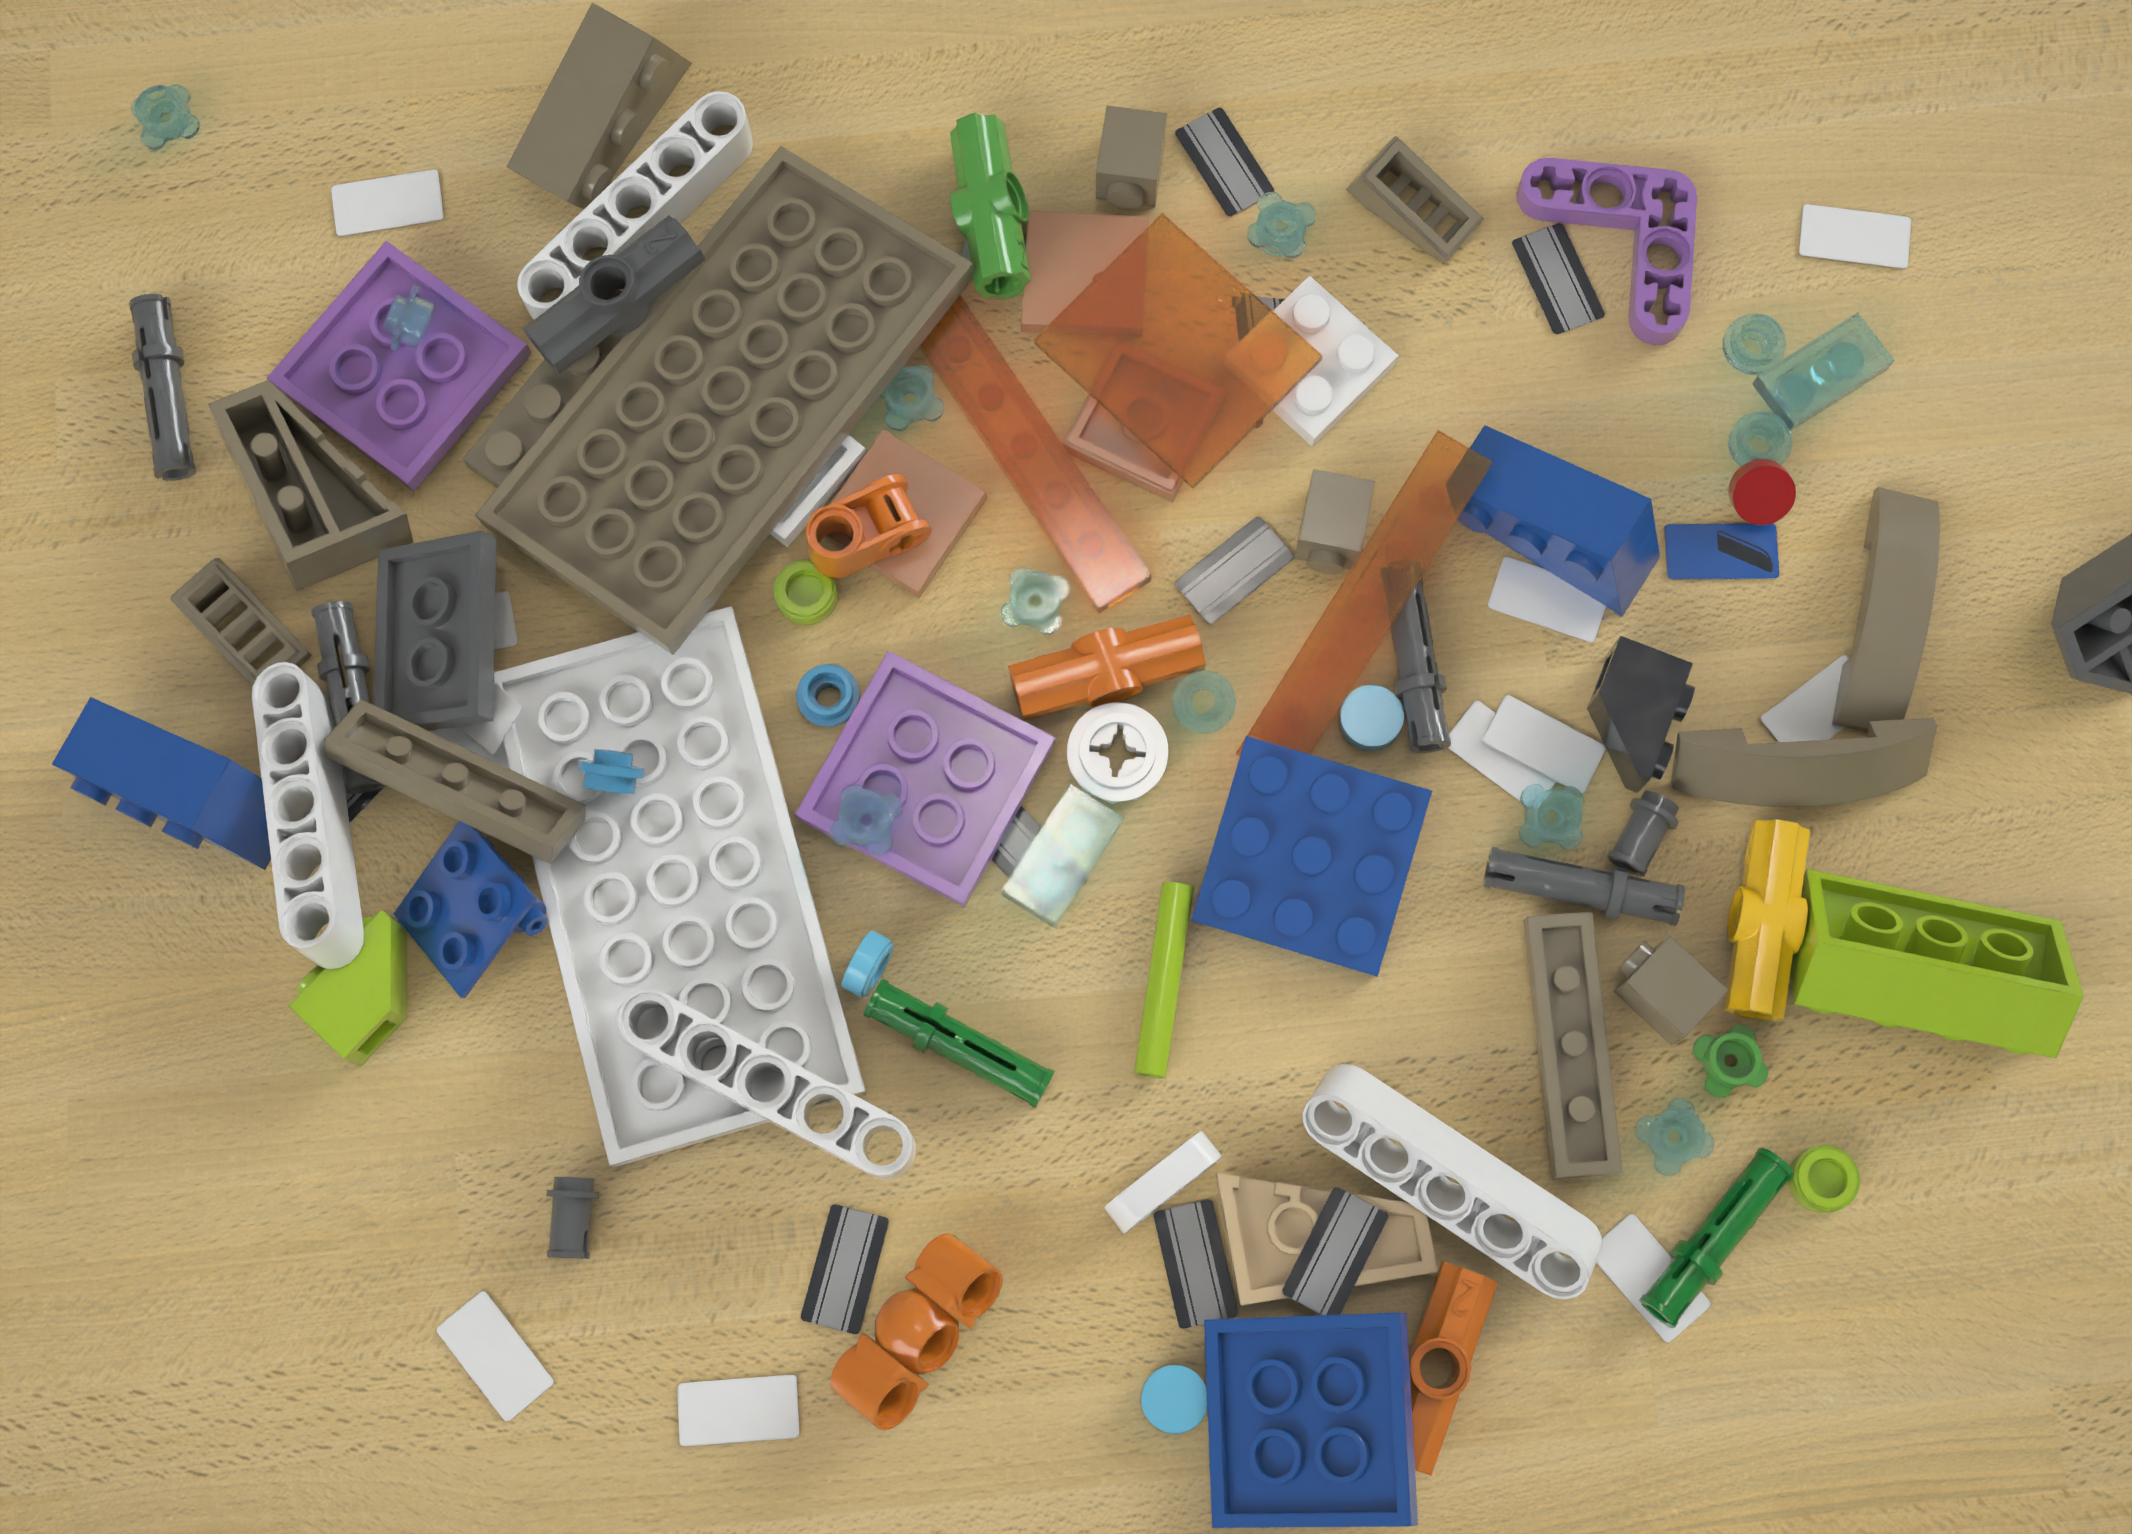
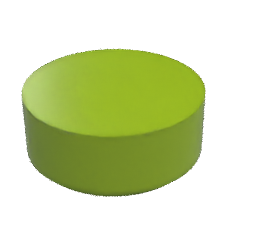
M809 559L797 560L786 565L779 572L774 583V597L777 606L784 617L793 623L813 625L822 622L833 612L837 604L838 590L834 578L827 577L818 572Z
M1821 1145L1809 1148L1798 1154L1790 1165L1794 1173L1793 1178L1788 1181L1790 1191L1795 1200L1810 1211L1828 1213L1841 1210L1848 1206L1858 1193L1860 1175L1857 1165L1845 1151L1837 1147Z

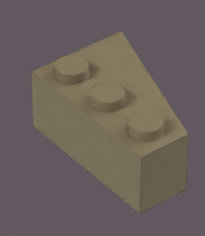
M592 2L515 149L507 168L564 201L585 209L611 184L612 178L692 63L653 36Z
M269 380L209 403L219 433L296 591L378 558V550L413 543L407 514L393 500L390 502L366 479L365 473L352 460L348 461L325 439L323 432Z

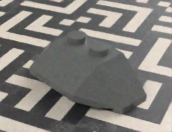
M2132 534L2061 579L2051 622L2070 678L2132 694Z

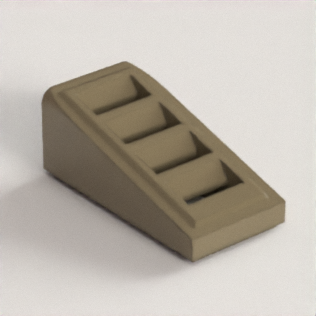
M1397 136L1379 151L1346 189L1363 206L1442 264L1449 260L1484 219ZM1388 170L1397 176L1396 180L1389 187L1380 180ZM1407 185H1410L1417 192L1405 204L1398 196ZM1427 200H1430L1437 207L1423 221L1416 212ZM1449 214L1457 221L1441 238L1434 229Z
M220 558L210 561L171 596V601L252 686L257 677L267 667L282 662L292 663L300 667L312 656ZM244 602L248 608L220 631L216 626ZM263 622L267 627L238 651L235 645L258 624ZM277 640H280L285 647L260 669L256 670L251 663Z

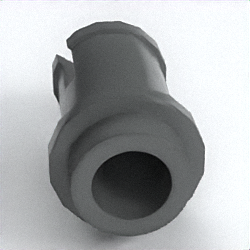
M1648 790L1644 791L1640 799H1632L1630 808L1633 810V813L1613 850L1607 856L1614 865L1626 868L1627 872L1640 877H1645L1648 871L1647 868L1667 830L1676 829L1679 824L1675 817L1679 807L1670 799Z
M554 1177L553 1190H547L546 1195L553 1197L547 1257L590 1258L588 1250L592 1199H599V1192H593L594 1178Z

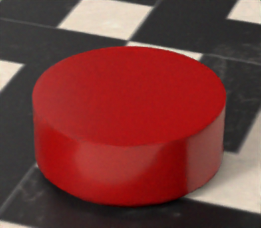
M1756 459L1742 465L1734 473L1729 483L1728 493L1732 506L1742 519L1755 525H1768L1779 521L1791 510L1796 498V487L1793 479L1781 464L1769 459Z

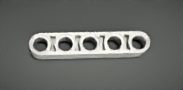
M717 91L708 93L700 98L525 265L519 274L517 287L519 295L533 321L579 286V277L582 269L590 262L582 260V257L588 250L603 247L607 248L602 256H617L668 215L673 219L675 218L681 224L747 160L752 152L753 139L744 105L736 96L728 92ZM731 125L735 127L726 135L717 136L711 134L718 126ZM686 165L693 167L684 176H668L670 171L677 166ZM646 206L650 208L645 215L639 218L631 219L625 217L628 211L634 207ZM554 288L563 289L562 294L556 300L548 303L538 302L541 295L547 290Z
M288 662L275 663L267 667L257 677L253 685L252 702L279 929L283 939L289 945L317 965L327 969L341 968L351 963L359 954L363 946L364 929L342 765L325 757L324 739L335 728L330 698L297 665ZM310 809H312L311 812H310L305 818H303L304 815H305ZM320 865L318 871L310 877L312 871ZM329 923L326 930L316 938L319 930Z
M653 989L639 990L629 995L621 1004L617 1015L618 1029L622 1037L643 1054L872 1177L881 1180L896 1179L904 1175L913 1165L916 1156L915 1140L907 1126L893 1115L662 992ZM650 1008H664L668 1014V1023L664 1032L654 1039L645 1040L640 1038L637 1030L640 1016ZM708 1038L723 1039L726 1045L724 1061L713 1070L703 1071L697 1069L694 1062V1054L698 1045ZM774 1068L781 1070L785 1081L782 1093L770 1102L756 1101L751 1089L755 1076L764 1069ZM825 1099L839 1101L843 1107L844 1116L838 1128L825 1134L813 1132L809 1125V1115L814 1105ZM882 1130L894 1131L902 1138L903 1145L897 1160L889 1165L882 1166L870 1162L867 1156V1145L871 1137Z
M1341 1064L1332 1067L1325 1073L1303 1111V1124L1313 1139L1542 1293L1557 1299H1570L1577 1297L1585 1291L1602 1248V1236L1593 1222L1365 1070L1354 1065ZM1333 1101L1343 1104L1348 1110L1338 1107ZM1388 1138L1400 1142L1404 1147L1394 1144ZM1445 1176L1457 1180L1460 1184L1449 1181ZM1502 1214H1506L1514 1218L1516 1221H1511L1505 1218ZM1558 1252L1565 1253L1571 1256L1573 1259L1566 1258Z

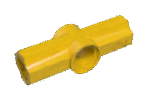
M1756 819L1750 824V831L1748 833L1749 838L1744 858L1742 886H1738L1729 910L1727 939L1728 942L1733 943L1727 982V989L1729 991L1725 996L1723 1011L1734 1014L1737 1017L1778 1022L1784 1019L1787 1007L1786 1000L1790 984L1793 954L1795 955L1799 951L1807 924L1808 905L1806 898H1801L1810 829L1803 828L1798 823L1784 820Z

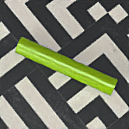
M1163 882L1161 887L1134 1074L1144 1077L1165 1079L1167 1074L1194 890L1193 886L1187 884Z

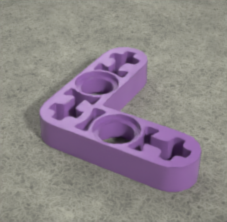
M1541 158L1530 163L1523 172L1516 192L1518 205L1529 217L1548 222L1634 230L1629 303L1630 328L1637 338L1651 345H1664L1673 341L1683 329L1690 312L1697 207L1696 188L1692 181L1683 173L1668 169L1558 158ZM1540 180L1550 181L1551 190L1555 191L1552 199L1541 198V190L1537 188ZM1574 181L1581 182L1576 198L1577 204L1570 202L1574 191H1570ZM1598 183L1612 184L1620 191L1622 203L1614 208L1601 207L1591 198L1590 189ZM1665 191L1670 193L1671 202L1676 205L1669 217L1668 226L1658 227L1662 220L1663 204L1657 198L1660 192ZM1660 244L1669 246L1676 252L1679 265L1672 270L1663 271L1657 269L1647 259V249ZM1668 288L1663 296V312L1669 315L1665 325L1656 324L1655 315L1649 312L1657 297V289Z

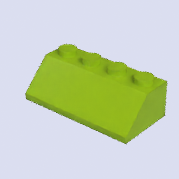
M1806 869L1801 898H1806L1807 924L1799 951L1795 955L1793 954L1790 972L1795 1005L1808 1007L1821 1014L1838 1013L1872 1020L1879 1025L1889 1028L1901 1026L1935 1033L1952 1041L1969 1040L1998 1046L2015 1054L2026 1055L2032 1053L2057 1058L2084 997L2061 920Z

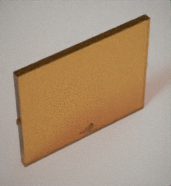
M1163 213L1103 272L1097 273L1093 277V282L1034 339V344L1192 489L1254 428H1259L1263 424L1264 418L1323 358L1321 353Z

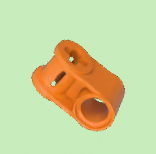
M892 474L879 478L860 491L832 504L823 506L811 515L806 526V538L811 562L818 572L831 578L847 577L887 557L905 553L920 545L931 535L932 529L929 523L918 518L905 492L909 485L903 474ZM834 532L844 533L852 539L849 546L839 551H828L821 547L820 542L825 536Z

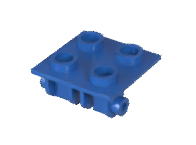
M461 821L456 824L393 913L460 998L467 997L513 932H525L528 936H534L540 933L548 922L545 916L546 906L534 896L520 875L516 874L514 868L495 850L492 842L484 837L478 829Z

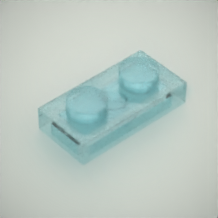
M1857 312L1760 373L1752 385L1789 433L1887 371L1895 360Z
M1069 784L1003 887L1001 895L1056 929L1120 828L1124 817Z

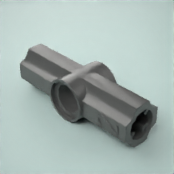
M668 215L617 256L604 255L591 260L582 269L579 277V286L527 325L523 331L549 365L561 374L613 332L618 334L627 333L638 328L646 320L649 304L705 261L704 255L685 228L675 218L673 219ZM624 289V291L614 299L605 300V298L613 291Z

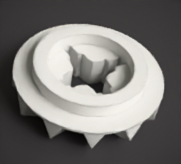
M1120 702L1097 706L1085 713L1077 721L1070 733L1067 744V760L1070 773L1087 795H1093L1106 800L1110 804L1128 800L1138 801L1154 786H1157L1162 778L1168 762L1167 738L1158 721L1150 713L1138 706ZM1117 729H1122L1126 750L1135 752L1136 756H1143L1145 758L1135 757V760H1124L1122 770L1118 771V777H1112L1109 758L1099 756V752H1090V750L1100 751V749L1111 748L1113 739L1117 737Z

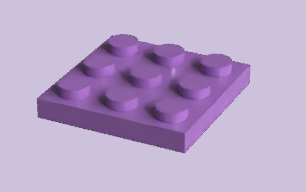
M385 241L266 379L287 398L414 492L532 352L524 341L396 247Z
M887 651L796 811L795 816L797 820L965 908L1056 743L1055 737Z

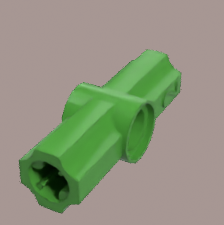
M972 113L957 119L955 129L950 132L959 189L951 192V208L957 226L968 242L970 261L975 269L973 275L975 290L984 298L997 297L1008 299L1024 293L1023 288L1031 281L1021 223L1029 219V206L1023 187L1012 171L1004 123L995 114L980 115Z

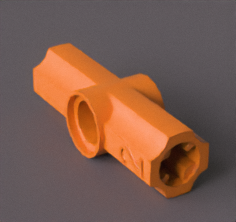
M1189 614L1129 632H1125L1123 628L1118 627L1099 630L1077 639L1069 649L1041 655L1023 662L1020 661L1009 665L1008 670L1023 721L1086 703L1090 707H1097L1107 703L1123 702L1141 693L1145 686L1205 670L1206 662L1196 624H1194Z
M1445 1261L1441 1262L1414 1342L1408 1348L1415 1470L1432 1476L1458 1397L1470 1380V1363L1498 1284L1497 1281ZM1442 1348L1452 1358L1453 1372L1446 1383L1432 1387L1427 1385L1421 1377L1419 1370L1420 1361L1424 1354L1431 1349Z

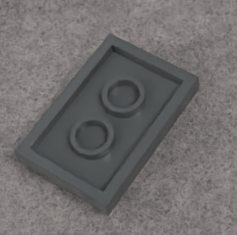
M476 531L378 550L374 678L375 706L428 731L493 721L496 537L483 531Z

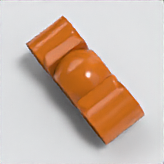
M949 1233L942 1234L927 1244L917 1258L914 1270L910 1271L905 1277L916 1288L899 1291L892 1295L882 1305L875 1320V1340L862 1333L858 1343L849 1348L839 1358L833 1368L830 1380L834 1392L879 1430L886 1431L892 1429L907 1418L915 1407L920 1392L924 1391L929 1385L919 1374L937 1370L954 1353L959 1341L958 1321L971 1330L976 1318L984 1314L993 1305L1002 1287V1274L1000 1270L955 1235Z

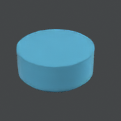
M1378 685L1361 686L1353 690L1345 698L1339 712V728L1345 740L1353 747L1363 751L1382 750L1392 744L1397 738L1403 725L1404 711L1401 702L1390 690Z
M871 930L853 955L842 979L841 987L861 998L867 997L878 983L894 950L893 941Z
M1180 1365L1161 1367L1154 1371L1143 1385L1141 1392L1142 1410L1148 1421L1157 1429L1170 1434L1185 1433L1196 1427L1206 1414L1208 1408L1207 1388L1201 1377L1187 1367Z

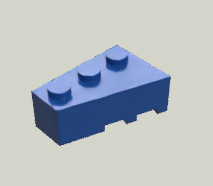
M1484 425L1445 484L1454 516L1461 524L1472 531L1488 534L1622 617L1660 558L1651 498Z
M89 698L52 763L57 768L76 777L70 789L104 806L107 805L109 799L113 796L120 800L115 810L144 825L152 827L156 818H159L166 822L162 832L193 848L198 849L204 840L266 870L271 860L262 778L220 754L95 698Z

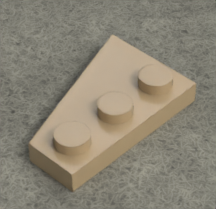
M1216 1173L1239 1306L1289 1298L1283 1294L1282 1289L1331 1191ZM1352 1194L1388 1214V1219L1355 1286L1438 1272L1426 1214L1408 1202Z

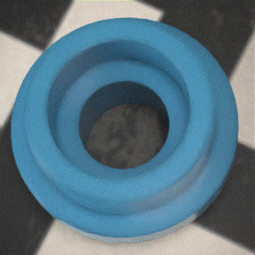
M823 664L812 668L801 678L797 687L796 699L801 713L808 721L820 727H836L849 720L860 700V690L856 679L848 670L834 664ZM826 688H834L840 692L839 701L830 707L822 706L817 702L818 695Z
M594 749L593 760H580L578 770L585 772L584 788L635 794L636 780L643 779L644 768L632 766L633 754Z

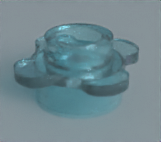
M178 84L170 85L169 87L164 85L152 86L144 90L134 100L131 111L143 127L140 138L149 149L158 150L163 148L167 141L175 140L179 137L190 139L198 133L200 122L196 116L191 115L188 106L191 95L184 86ZM171 114L169 120L161 121L164 115Z
M1276 192L1263 194L1258 200L1260 213L1257 221L1250 225L1247 230L1248 241L1252 246L1262 248L1265 252L1274 256H1285L1286 258L1300 256L1305 250V242L1303 240L1307 227L1315 222L1316 213L1314 208L1306 202L1293 204L1284 201ZM1284 221L1287 227L1285 229H1278L1276 223Z
M413 285L408 298L397 294L389 309L383 329L393 333L391 337L393 341L391 345L392 350L397 351L401 343L417 350L426 334L436 304L418 295L420 291V286Z
M917 364L913 367H902L879 396L885 401L888 410L885 414V422L892 430L903 431L907 429L910 423L923 419L934 422L942 416L944 403L935 395L932 384L935 380V375L929 366ZM907 393H913L916 398L913 402H907L904 400V396Z
M1026 567L1014 570L1009 577V584L1011 586L1009 602L1001 607V617L1004 623L1010 627H1017L1021 624L1037 627L1043 635H1051L1057 632L1062 623L1061 617L1058 614L1061 602L1068 597L1070 592L1067 580L1060 575L1051 577L1045 572L1031 571ZM1038 596L1041 599V603L1038 606H1032L1029 603L1031 597Z
M1532 784L1522 791L1520 801L1525 806V823L1519 829V836L1525 845L1537 847L1543 842L1558 843L1563 849H1572L1580 844L1583 838L1582 830L1579 827L1582 821L1581 807L1584 804V797L1577 788L1567 786L1562 790H1545L1539 784ZM1548 811L1556 813L1557 820L1554 823L1547 821L1546 814Z
M860 785L847 786L840 793V802L842 804L838 814L839 821L832 824L830 828V835L833 841L840 847H847L850 844L867 847L870 853L876 856L886 854L893 846V839L890 836L893 821L902 813V804L899 798L892 793H886L881 796L874 791L864 790ZM865 814L872 817V823L868 826L860 823L861 817Z
M1683 1098L1671 1100L1667 1110L1655 1117L1649 1115L1641 1117L1635 1126L1636 1137L1640 1141L1646 1142L1655 1156V1169L1660 1174L1666 1176L1678 1174L1682 1164L1695 1157L1700 1159L1708 1157L1714 1148L1713 1137L1705 1132L1702 1121L1694 1114V1105ZM1671 1131L1679 1133L1680 1140L1678 1143H1672L1669 1140V1133Z

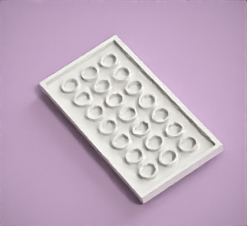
M732 606L708 612L674 655L640 632L494 672V683L522 705L521 712L503 740L510 770L586 805L585 822L554 862L549 864L535 856H532L543 903L546 906V914L609 1165L617 1167L770 1122L643 1054L622 1037L618 1029V1012L626 998L639 990L653 989L662 992L855 1096L866 1094ZM594 749L633 754L632 766L644 768L643 779L636 780L635 794L588 789L583 787L585 772L578 770L579 761L593 760ZM661 1007L650 1008L640 1016L637 1024L640 1038L645 1040L654 1039L664 1032L668 1023L666 1010ZM708 1038L698 1045L694 1054V1062L697 1069L703 1071L713 1070L724 1061L726 1045L723 1039ZM774 1068L764 1069L755 1076L751 1089L756 1101L770 1102L782 1093L785 1085L782 1071ZM825 1099L816 1103L811 1110L839 1101Z

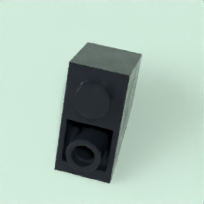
M1620 635L1606 656L1587 710L1624 787L1638 793L1651 777L1660 780L1668 766L1674 744L1665 741L1672 720L1682 722L1691 704L1695 687L1686 684L1693 663Z

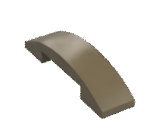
M1877 487L1873 491L1863 547L1870 550L1852 656L1850 660L1842 665L1832 724L1868 732L1870 721L1902 720L1905 717L1924 650L1935 592L1940 542L1938 501Z
M1934 718L1870 721L1866 738L1757 744L1747 743L1742 728L1678 731L1671 783L1675 790L1743 805L1812 807L1859 801L1896 791L1925 777L1928 771L1937 724Z

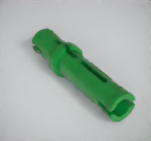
M884 978L880 981L865 1008L864 1016L871 1017L914 1040L912 1047L920 1052L925 1053L927 1049H930L973 1072L978 1077L986 1079L1030 1103V1106L1036 1108L1055 1072L1054 1070L1039 1065L1002 1045L997 1040L989 1038L947 1015L949 1008L936 1002L932 1007L889 984V981Z
M1759 1148L1747 1167L1719 1199L1716 1206L1687 1242L1684 1240L1678 1241L1671 1250L1674 1259L1648 1292L1639 1299V1302L1642 1303L1641 1305L1661 1323L1670 1328H1675L1678 1320L1707 1284L1715 1285L1722 1277L1721 1265L1747 1232L1755 1225L1758 1218L1787 1181L1793 1178L1792 1168L1773 1152L1765 1148Z

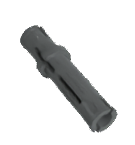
M144 294L131 299L129 306L136 336V350L132 353V360L135 370L140 372L143 384L147 424L153 452L154 476L165 481L183 480L196 473L181 384L180 368L185 363L183 350L176 345L170 298L167 296L163 298L161 294Z
M1404 561L1390 564L1388 568H1382L1380 571L1387 599L1388 616L1398 665L1399 681L1394 686L1397 698L1403 700L1408 725L1410 751L1412 753H1430L1443 750V747L1451 745L1442 693L1446 691L1447 687L1445 676L1438 674L1437 662L1435 661L1429 615L1423 591L1421 564L1415 561Z
M346 601L324 603L311 610L312 617L315 619L322 661L317 664L319 679L327 682L335 727L360 699L370 703L365 674L370 671L368 656L360 653L352 615L353 607L350 602ZM339 644H341L343 662L349 684L347 688L345 687V679L338 651ZM343 766L347 793L360 794L386 787L369 777Z
M1493 846L1490 849V862H1487L1483 884L1486 888L1494 887L1603 910L1604 917L1617 919L1621 913L1665 922L1671 926L1678 924L1680 913H1677V910L1682 911L1685 893L1684 885H1672L1628 876L1626 868L1616 866L1612 868L1611 872L1500 850L1498 847Z

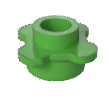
M1738 1024L1733 1026L1729 1033L1715 1038L1710 1035H1702L1694 1042L1693 1055L1703 1063L1707 1075L1705 1088L1712 1096L1724 1098L1731 1093L1733 1088L1743 1085L1756 1088L1767 1080L1768 1068L1762 1063V1054L1755 1042L1756 1035L1750 1027ZM1727 1055H1732L1736 1059L1734 1067H1728L1725 1064V1057Z

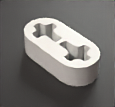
M1200 1131L1117 1195L1104 1209L1123 1234H1126L1206 1172L1223 1156L1205 1133Z

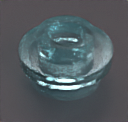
M1748 314L1737 318L1731 323L1724 334L1722 346L1727 361L1735 369L1745 374L1759 375L1771 371L1778 365L1786 350V339L1781 326L1772 317L1764 314ZM1747 339L1757 341L1761 345L1762 353L1755 354L1744 347L1743 341Z
M1752 412L1744 415L1735 423L1729 434L1728 447L1732 458L1740 466L1756 459H1769L1782 465L1790 455L1792 436L1787 424L1779 416L1769 412ZM1760 437L1764 439L1768 445V451H1756L1749 444V438Z
M1198 670L1184 676L1176 685L1172 696V708L1177 720L1185 728L1201 734L1213 733L1223 728L1231 720L1236 707V697L1231 684L1222 675L1209 670ZM1200 690H1209L1214 697L1213 707L1206 713H1197L1192 706L1193 696Z

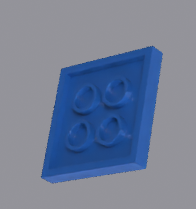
M1246 736L1191 921L1378 977L1432 790Z
M1406 1313L1204 1320L1212 1528L1410 1527L1418 1525Z

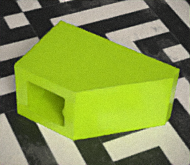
M382 909L374 918L366 916L362 919L364 929L363 946L352 962L336 969L316 966L299 983L297 987L299 995L288 1006L343 1059L362 1066L407 1019V931L397 919Z

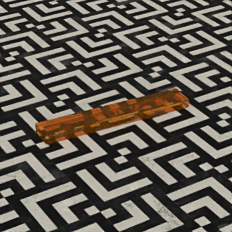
M960 295L919 348L1097 612L1101 613L1151 582V574Z
M1437 430L1247 736L1310 755L1313 753L1343 702L1353 689L1491 468L1492 461L1442 431ZM1244 741L1242 742L1241 746L1236 752V755H1238L1239 757L1241 755Z

